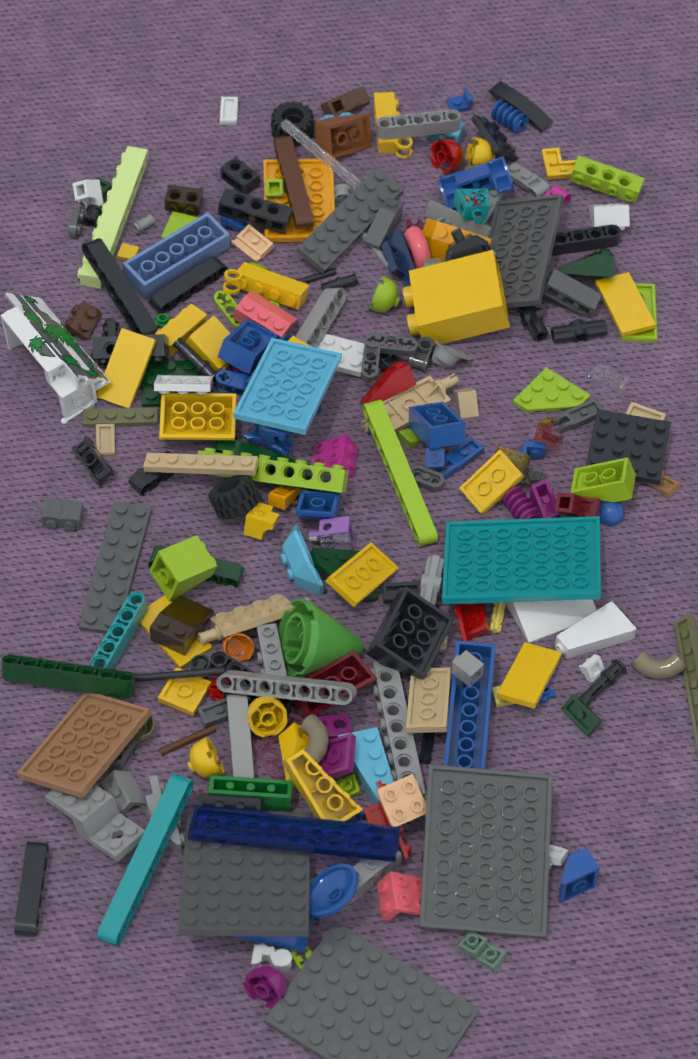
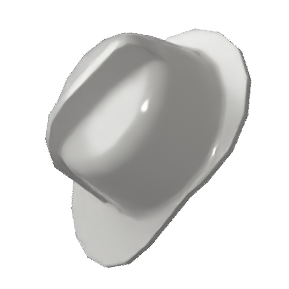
M434 340L437 345L433 352L432 361L441 367H451L460 358L472 360V357L468 354Z

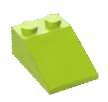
M628 457L575 468L570 493L580 497L598 498L608 502L626 501L632 499L636 473Z

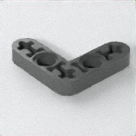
M368 334L364 341L361 367L362 380L368 383L376 380L380 353L413 356L417 352V341L410 337ZM393 342L396 346L390 348L386 343ZM373 355L376 359L369 361L366 359V356ZM368 367H372L371 375H367Z

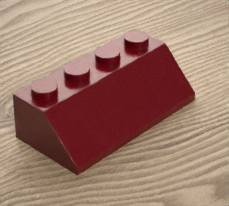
M354 650L306 677L309 679L351 683L355 686L356 691L377 680V677ZM305 685L302 686L303 691L310 694V689ZM322 688L323 694L329 696V690ZM342 690L344 697L350 696L348 691ZM292 700V707L299 715L308 717L311 714L317 715L334 705Z

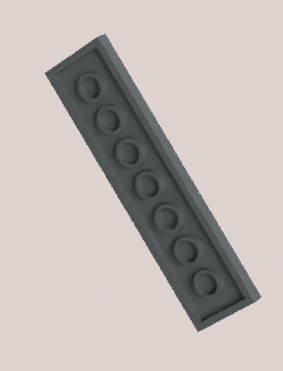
M377 166L300 244L296 252L321 273H324L372 224L380 206L387 197L395 200L404 188Z
M114 501L79 624V630L103 634L108 632L129 595L152 507Z

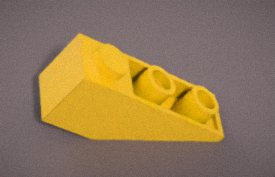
M293 723L278 736L282 760L305 749L308 745V736L301 730V725ZM284 767L286 780L293 781Z

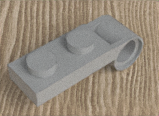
M515 162L507 167L513 182L527 190L529 197L544 196L550 190L546 181Z

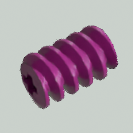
M516 486L505 494L503 504L515 519L541 518V514H537L538 509L534 508L530 498L526 497L525 492H522V487Z

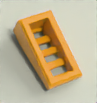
M280 485L268 494V505L286 510L301 493L303 487Z

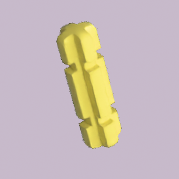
M506 602L494 603L489 628L492 633H499L501 631L502 625L500 624L503 621Z

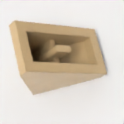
M471 387L453 390L460 418L470 419L479 417L476 390Z

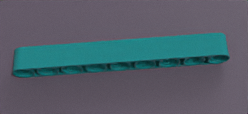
M177 774L171 775L101 922L97 939L119 946L191 795L194 786L192 779Z

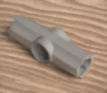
M437 555L427 558L425 573L422 574L420 584V596L433 605H436L437 594L440 593L441 574L444 565V559Z

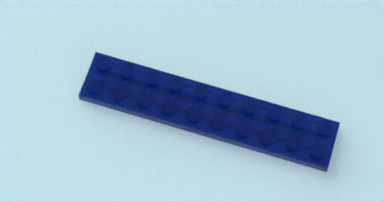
M195 805L188 831V840L396 862L401 827Z

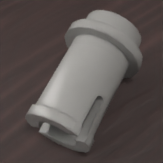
M147 215L139 221H134L132 229L136 234H141L143 230L153 226L155 220L151 215Z

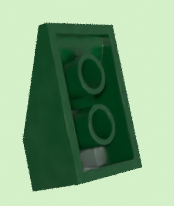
M600 249L599 252L595 251L558 266V271L565 274L613 277L615 255L611 253L610 249Z

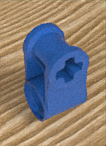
M220 370L216 374V389L222 393L236 394V396L243 395L245 383L250 376L245 373Z

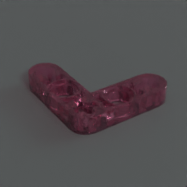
M292 715L287 717L286 725L287 728L292 725V722L302 725L304 719L302 716ZM252 733L251 746L269 777L275 780H284L283 760L274 746L279 743V737L272 735L261 737ZM256 738L263 739V748L260 742L256 741ZM265 753H272L274 758L266 760L263 758V755ZM275 763H276V768H277L279 771L281 770V774H279V775H278L277 772L274 773V766H273V764H275Z

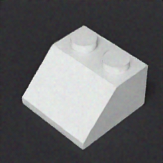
M624 203L589 205L592 227L617 225L621 230H625L626 226H630L629 205Z

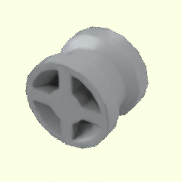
M338 184L334 187L335 204L340 205L351 194L349 185Z

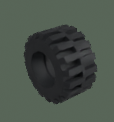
M285 102L284 105H278V108H275L271 114L272 137L291 135L294 147H297V144L302 146L304 142L308 143L314 134V114H312V110L308 109L307 105L303 106L300 102Z
M250 475L229 477L218 483L208 494L209 501L217 517L222 520L237 518L248 513L261 499Z

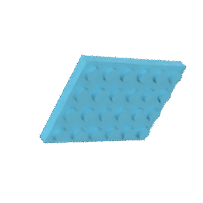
M271 338L233 413L234 419L306 435L340 364L342 353Z

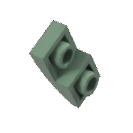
M468 932L458 945L464 953L493 972H496L507 958L506 952L489 944L487 938L475 932Z

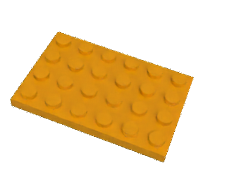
M277 159L263 160L264 199L289 206L284 184L283 197H266L265 179H282ZM298 159L313 215L314 227L296 230L293 218L291 217L285 234L265 229V237L271 242H303L335 210L333 159Z

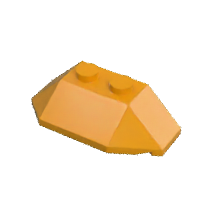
M429 218L426 219L423 234L428 243L431 257L441 258L445 261L448 244L454 242L451 232L458 229L457 227ZM461 229L464 236L469 233L473 236L478 235L488 241L489 245L491 244V238Z

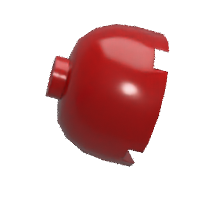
M439 139L433 142L430 150H432V155L430 156L432 166L436 170L439 167L444 172L443 174L457 170L463 161L461 146L452 139ZM449 163L450 167L444 169L440 167V164Z

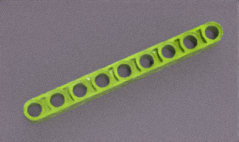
M380 399L363 404L362 409L414 538L420 544L418 546L422 547L438 542L435 526L383 401Z

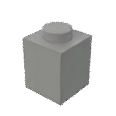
M467 650L461 655H457L452 661V674L469 687L483 675L484 664Z

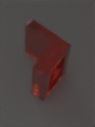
M546 417L539 421L534 440L555 447L563 441V437L550 433L554 419Z

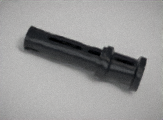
M181 337L178 338V341L176 340L172 346L196 368L198 375L213 376L214 383L217 372L210 366V362L203 360Z
M614 659L606 670L601 671L600 677L580 698L589 705L608 685L615 684L616 679L621 674L627 672L626 666L620 660Z

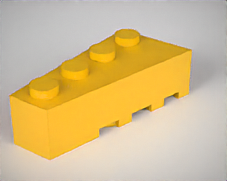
M304 749L282 761V764L323 832L330 831L363 810L335 783L331 776L329 777Z

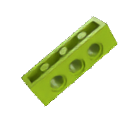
M578 155L569 181L628 202L636 203L644 178Z

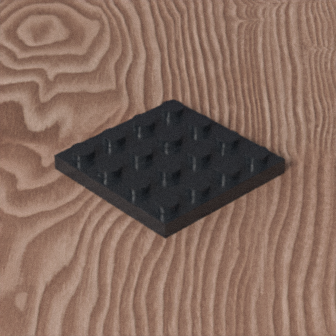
M597 409L586 466L628 457L636 473L635 481L660 485L671 422Z

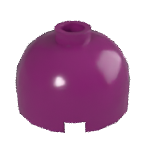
M262 964L253 968L247 974L243 987L250 999L255 1001V997L267 1003L265 1007L273 1008L278 1000H282L286 994L287 980L278 968L269 964Z

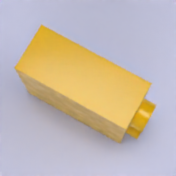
M493 250L409 271L411 286L403 287V295L407 308L414 307L415 313L407 315L411 336L421 335V338L429 337L433 342L436 340L441 344L510 328L501 272Z

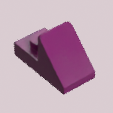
M548 478L530 485V502L536 504L541 518H552L561 514L555 511L556 499Z

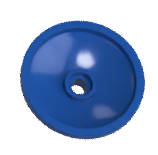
M337 864L321 872L309 885V915L316 918L334 915L352 900L357 891L359 876L351 865Z

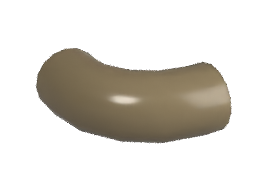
M644 651L631 663L632 667L645 677L657 680L672 678L686 668V665L675 653H672L665 659L657 660Z
M311 714L306 717L301 725V730L307 734L309 739L308 745L304 750L319 764L326 755L329 737L327 728L315 714Z

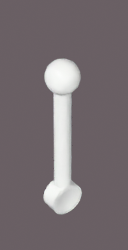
M89 402L81 410L67 418H62L61 423L67 424L69 420L83 413V409H91L95 404Z

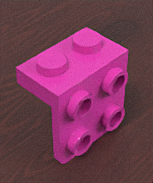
M347 435L318 442L313 448L311 465H314V462L325 463L327 468H332V465L344 466L343 470H349L348 478H352L356 468L357 445Z

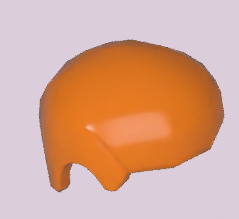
M236 633L225 638L222 644V651L238 662H242L251 658L254 652V643L247 635ZM242 654L240 658H236L237 655Z

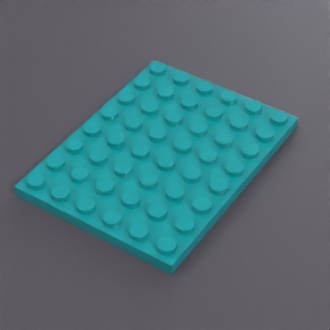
M600 516L446 522L443 604L601 599Z

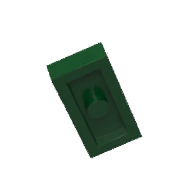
M572 694L561 708L587 736L592 735L603 722L577 694Z

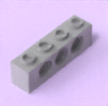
M388 840L353 866L359 876L357 891L352 900L342 910L337 912L338 914L376 885L390 871H394L401 865L402 853Z

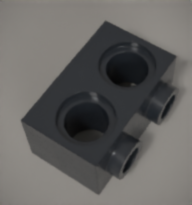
M234 157L220 167L221 179L238 192L249 194L260 186V175L258 172L251 169L244 161L239 160L237 157Z

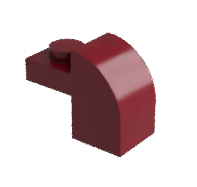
M558 492L555 511L574 517L599 516L602 500Z

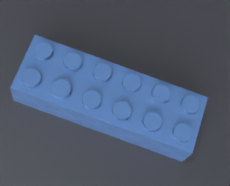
M207 212L123 263V273L129 283L146 299L212 256H217L230 248V234Z

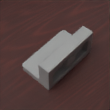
M113 770L101 783L104 790L114 797L119 812L122 815L126 814L133 805L144 806L146 804L145 798L130 772Z

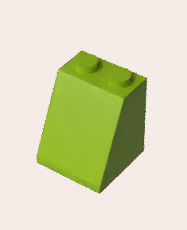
M196 535L158 551L149 572L170 602L211 577L217 564L214 557L207 551L204 542Z

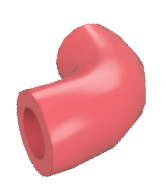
M412 226L406 230L405 238L411 248L415 267L418 269L424 267V258L432 257L422 230L417 226Z

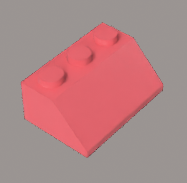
M254 291L243 297L235 308L233 319L239 323L249 319L279 335L277 339H281L284 334L288 335L298 321L296 317Z

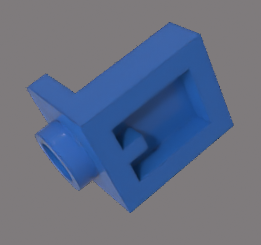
M466 88L463 89L462 96L447 98L446 102L449 110L455 109L459 112L471 110L473 97Z
M523 440V448H519L518 459H522V465H526V457H531L532 459L545 458L546 442Z
M444 448L437 450L425 449L426 467H444Z

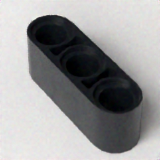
M142 467L131 475L128 483L141 496H144V493L148 490H153L159 486L160 482L166 481L174 474L144 472Z

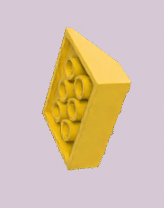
M162 394L159 440H235L236 419H234L233 413L237 407L236 394Z

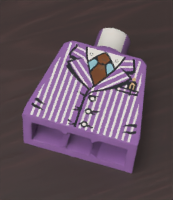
M344 516L321 520L319 522V530H309V541H320L322 548L354 550L355 535L350 517Z

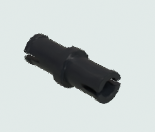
M355 273L342 278L336 277L335 280L321 283L322 291L326 288L344 289L355 284L357 285L358 279Z

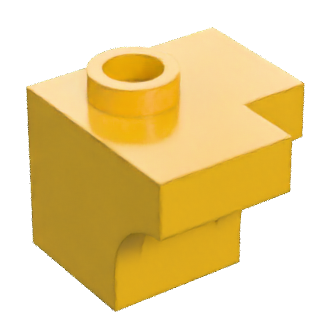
M259 502L246 515L244 535L262 540L267 530H273L279 521V514L273 512L274 507Z

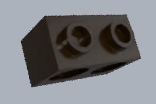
M169 184L164 199L165 211L199 216L204 201L203 189Z

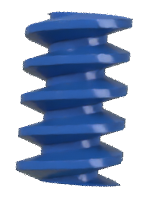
M502 99L496 102L491 112L493 120L507 127L514 134L522 132L529 122L528 116L524 118V113L519 114L518 109L514 110L513 106L509 107V104L504 103Z

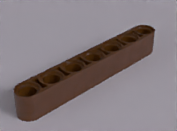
M292 136L273 138L274 149L289 207L293 208L292 218L295 229L314 227L313 215Z

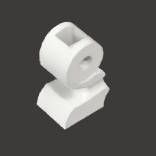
M264 943L254 945L251 970L262 965L264 961H268L271 966L278 968L282 973H286L291 969L292 955L288 950L279 949L275 951L274 947L266 946Z

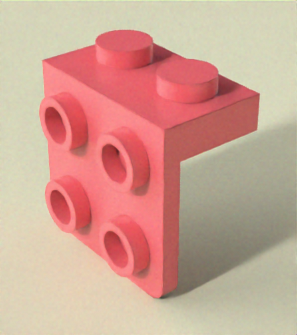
M390 871L377 882L379 909L382 920H391L400 912L420 916L422 878Z

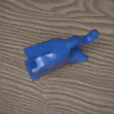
M253 423V428L243 435V438L250 440L252 444L262 445L266 449L284 456H288L293 449V442L290 441L293 432Z

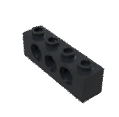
M225 188L219 202L218 215L285 234L291 221L293 208Z
M165 334L144 335L156 340L150 360L154 363L169 360V338ZM118 336L93 337V359L98 364L108 365L111 357L110 349L115 347Z

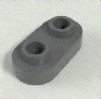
M73 207L69 224L70 238H77L82 232L80 222H83L84 211H81L80 207Z
M420 465L410 468L418 486L431 491H439L444 487V476L441 473Z

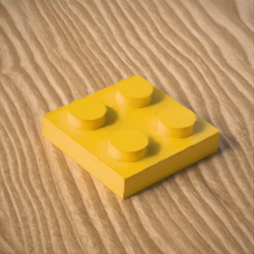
M176 667L174 671H180L182 669ZM202 677L169 679L158 696V702L194 717L197 708L200 707L208 694L207 687L212 682Z

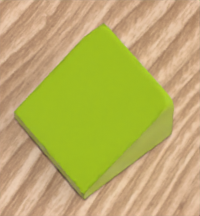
M265 179L266 197H283V179Z
M411 429L398 431V439L409 450L423 442Z

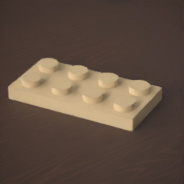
M451 667L430 668L424 679L411 675L406 719L407 733L447 732L452 677Z

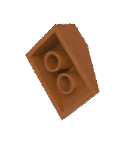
M369 114L331 117L315 122L317 155L330 160L371 147Z

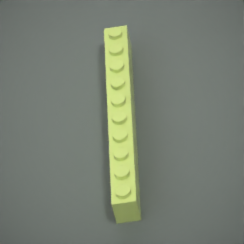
M127 146L125 153H122L121 165L117 166L116 178L113 177L112 189L108 190L107 202L103 203L102 215H99L97 220V229L94 228L92 240L101 238L112 256L115 253L147 166L148 149ZM83 256V266L79 268L77 277L80 278V285L101 289L103 284L86 257Z

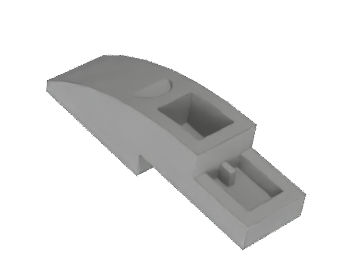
M157 775L149 776L152 794L145 796L150 819L164 791L163 782L159 783ZM179 818L168 842L169 847L178 854L182 853V846L185 845L183 833L179 834L178 828H181Z

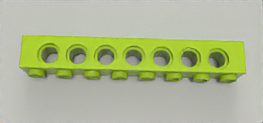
M205 448L204 451L198 450L200 455L237 456L234 455V451L223 450L222 453H216V449ZM241 452V456H252L250 453ZM259 455L255 476L250 475L253 481L346 493L349 470H343L344 466L332 465V468H327L325 463L314 462V466L307 465V461L303 460L289 463L288 458L277 457V461L270 460V456ZM271 465L276 467V472L273 475L269 473ZM292 467L294 475L289 478L287 470ZM310 469L313 476L310 480H307L305 473ZM326 472H329L331 480L326 483L323 477ZM207 474V475H214V476H221V477H232V476H236V475H223V474Z

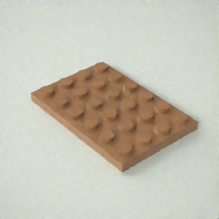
M85 692L17 772L18 778L84 798L152 715L151 710L104 695Z

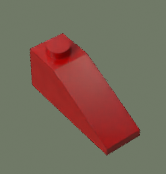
M402 361L393 363L392 367L384 371L360 400L362 405L380 399L383 401L415 386L416 382L410 365Z

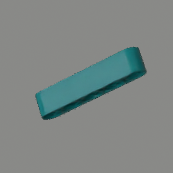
M134 591L128 595L92 657L91 666L115 668L147 612L148 606L143 593Z

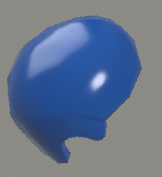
M601 501L599 516L600 522L603 525L610 527L618 525L623 521L625 510L620 501Z

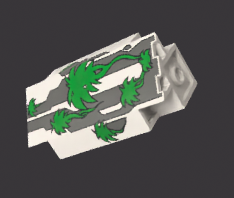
M5 293V296L14 306V308L7 310L1 315L8 349L11 350L23 344L44 369L46 381L58 394L63 416L65 418L86 407L89 402L97 403L96 390L111 382L41 298Z

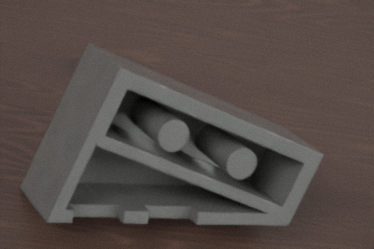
M554 269L546 280L542 301L551 304L553 308L559 306L566 308L569 313L589 318L595 311L602 294Z

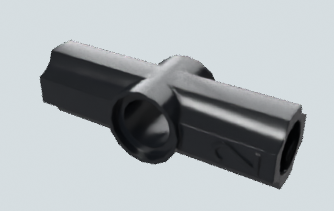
M535 305L517 307L520 312L521 322H524V327L527 326L533 340L540 342L548 337V330L543 323L542 312L539 307H535Z
M576 319L569 325L551 327V338L554 343L571 340L575 343H578L577 341L585 342L591 337L607 335V324L604 319L590 322Z

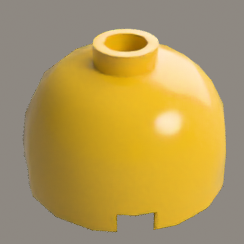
M479 137L471 138L474 141L472 144H468L465 160H469V167H465V169L495 159V154L492 153L493 150L485 139Z
M269 696L258 697L251 702L247 709V721L250 729L258 736H275L287 724L286 708L277 698Z
M205 737L192 746L189 752L190 761L187 762L192 773L196 772L205 779H210V775L220 776L225 773L222 761L219 763L218 751L209 738Z

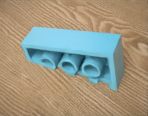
M378 728L351 732L356 736L353 771L373 805L381 803L377 795L376 781L381 780L382 784L386 783V785L394 781Z

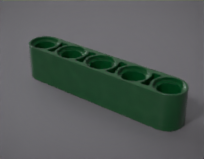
M154 547L150 560L148 562V566L150 568L153 564V561L158 551L165 549L167 547ZM214 558L217 567L213 575L205 581L216 582L215 584L224 586L232 585L234 588L239 587L245 570L244 567L239 563Z

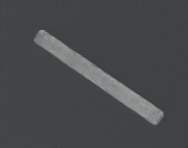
M288 119L281 123V127L352 187L356 189L362 183L358 177Z

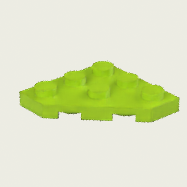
M546 367L513 400V404L526 413L561 411L587 402L590 399V394Z

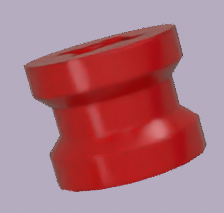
M219 676L207 687L208 695L215 701L223 699L228 694V692H223L217 687ZM225 677L226 684L231 685V682Z

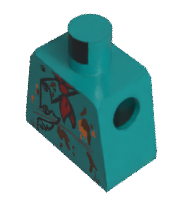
M488 188L455 189L453 205L463 220H473L475 224H480L487 219L490 207Z

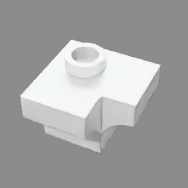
M82 180L72 183L75 201L83 202L86 208L90 204L99 207L103 206L100 180Z

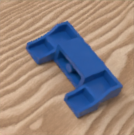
M504 157L437 179L446 207L456 210L453 205L455 189H491L495 187L497 194L506 193L514 189Z

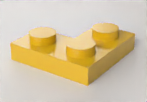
M559 148L542 149L541 154L547 180L570 178L576 160L562 161Z

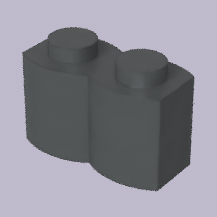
M45 499L41 516L42 526H46L49 529L62 527L68 531L79 530L84 514L83 503L75 500Z

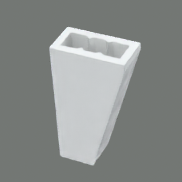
M611 601L556 636L555 649L562 652L567 659L630 641L635 638L637 628Z

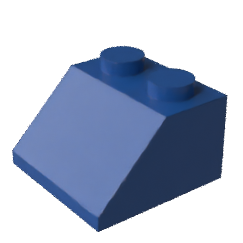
M311 490L301 491L296 508V516L300 520L321 521L323 519L339 517L340 493Z
M588 848L581 851L576 850L568 857L560 885L559 903H563L597 886L600 867Z

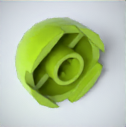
M382 275L381 279L384 281L383 283H378L372 296L371 302L373 306H368V309L378 313H385L392 306L396 307L400 300V297L397 296L398 287L396 283Z

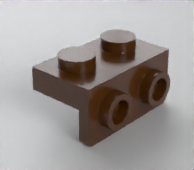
M83 300L79 305L75 304L70 312L72 316L66 320L64 326L69 332L86 341L101 311Z

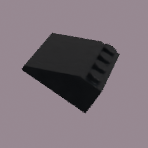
M406 586L395 596L366 654L381 665L424 679L454 618Z

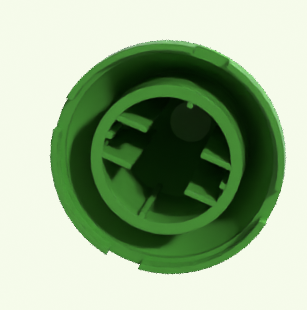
M293 600L290 605H293L290 611L285 610L282 616L278 635L287 676L302 678L315 673L353 650L358 655L363 652L364 643L360 637L309 600Z

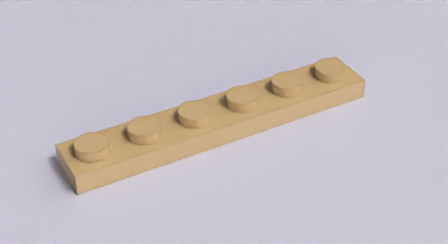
M147 453L143 468L144 472L255 476L259 461L258 456Z

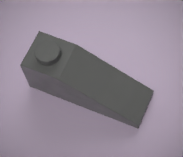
M387 197L380 206L363 240L364 244L380 249L381 244L386 241V237L392 233L402 218V202Z

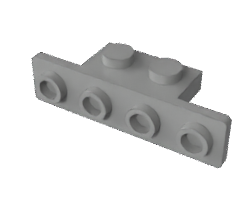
M430 200L425 216L485 237L489 236L490 226L483 223L475 224L473 220H463L457 211L434 200Z
M273 623L257 626L260 643L257 661L263 667V669H260V673L287 676L277 625ZM283 683L284 690L288 691L289 685Z

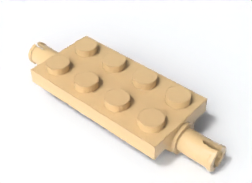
M452 373L442 380H434L431 376H428L416 382L415 386L383 400L395 432L397 433L409 426V407L442 401L450 405L451 399L447 396L446 389L459 384L457 375L455 376V373ZM366 419L360 422L365 432L369 431L370 428Z
M276 594L267 600H257L248 606H238L233 611L227 613H217L214 617L210 618L213 629L197 633L198 640L201 645L214 640L220 641L227 636L281 619L285 610L290 611L293 605H290L291 601L283 595Z

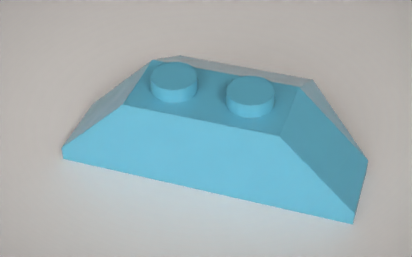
M294 525L282 545V554H280L282 564L288 568L286 569L288 579L293 580L294 585L317 595H323L324 584L317 569L314 568L312 557L299 526Z

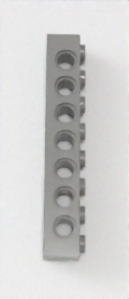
M372 660V668L370 670L377 677V680L374 681L375 685H373V694L379 700V702H376L377 713L382 715L380 728L381 731L386 733V736H383L385 748H389L390 753H387L388 764L393 766V770H391L393 781H398L413 774L424 797L426 792L413 733L406 732L407 705L400 673L398 670Z

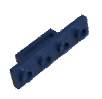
M398 229L386 237L387 241L381 244L384 250L382 253L388 261L389 265L387 268L389 272L399 277L403 287L411 286L409 271L416 269L403 231Z

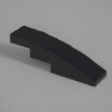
M499 81L488 91L497 101L502 99L504 103L509 104V107L513 106L514 110L518 109L519 114L524 113V118L528 116L530 124L540 133L553 122L537 105L502 81Z

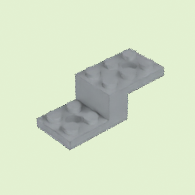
M94 784L84 798L54 789L45 795L48 803L73 820L78 834L116 862L134 849L144 834L145 830L119 812L114 797L96 784Z

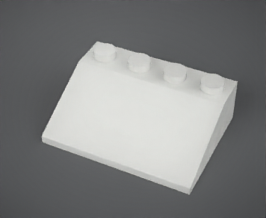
M593 600L506 602L509 611L528 643L566 630L597 611Z

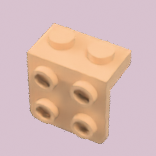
M413 774L377 790L379 800L392 827H397L426 813V800L423 798L419 784Z

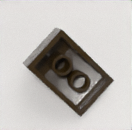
M180 595L155 618L150 626V639L185 656L197 639V633L204 629L214 614V610Z

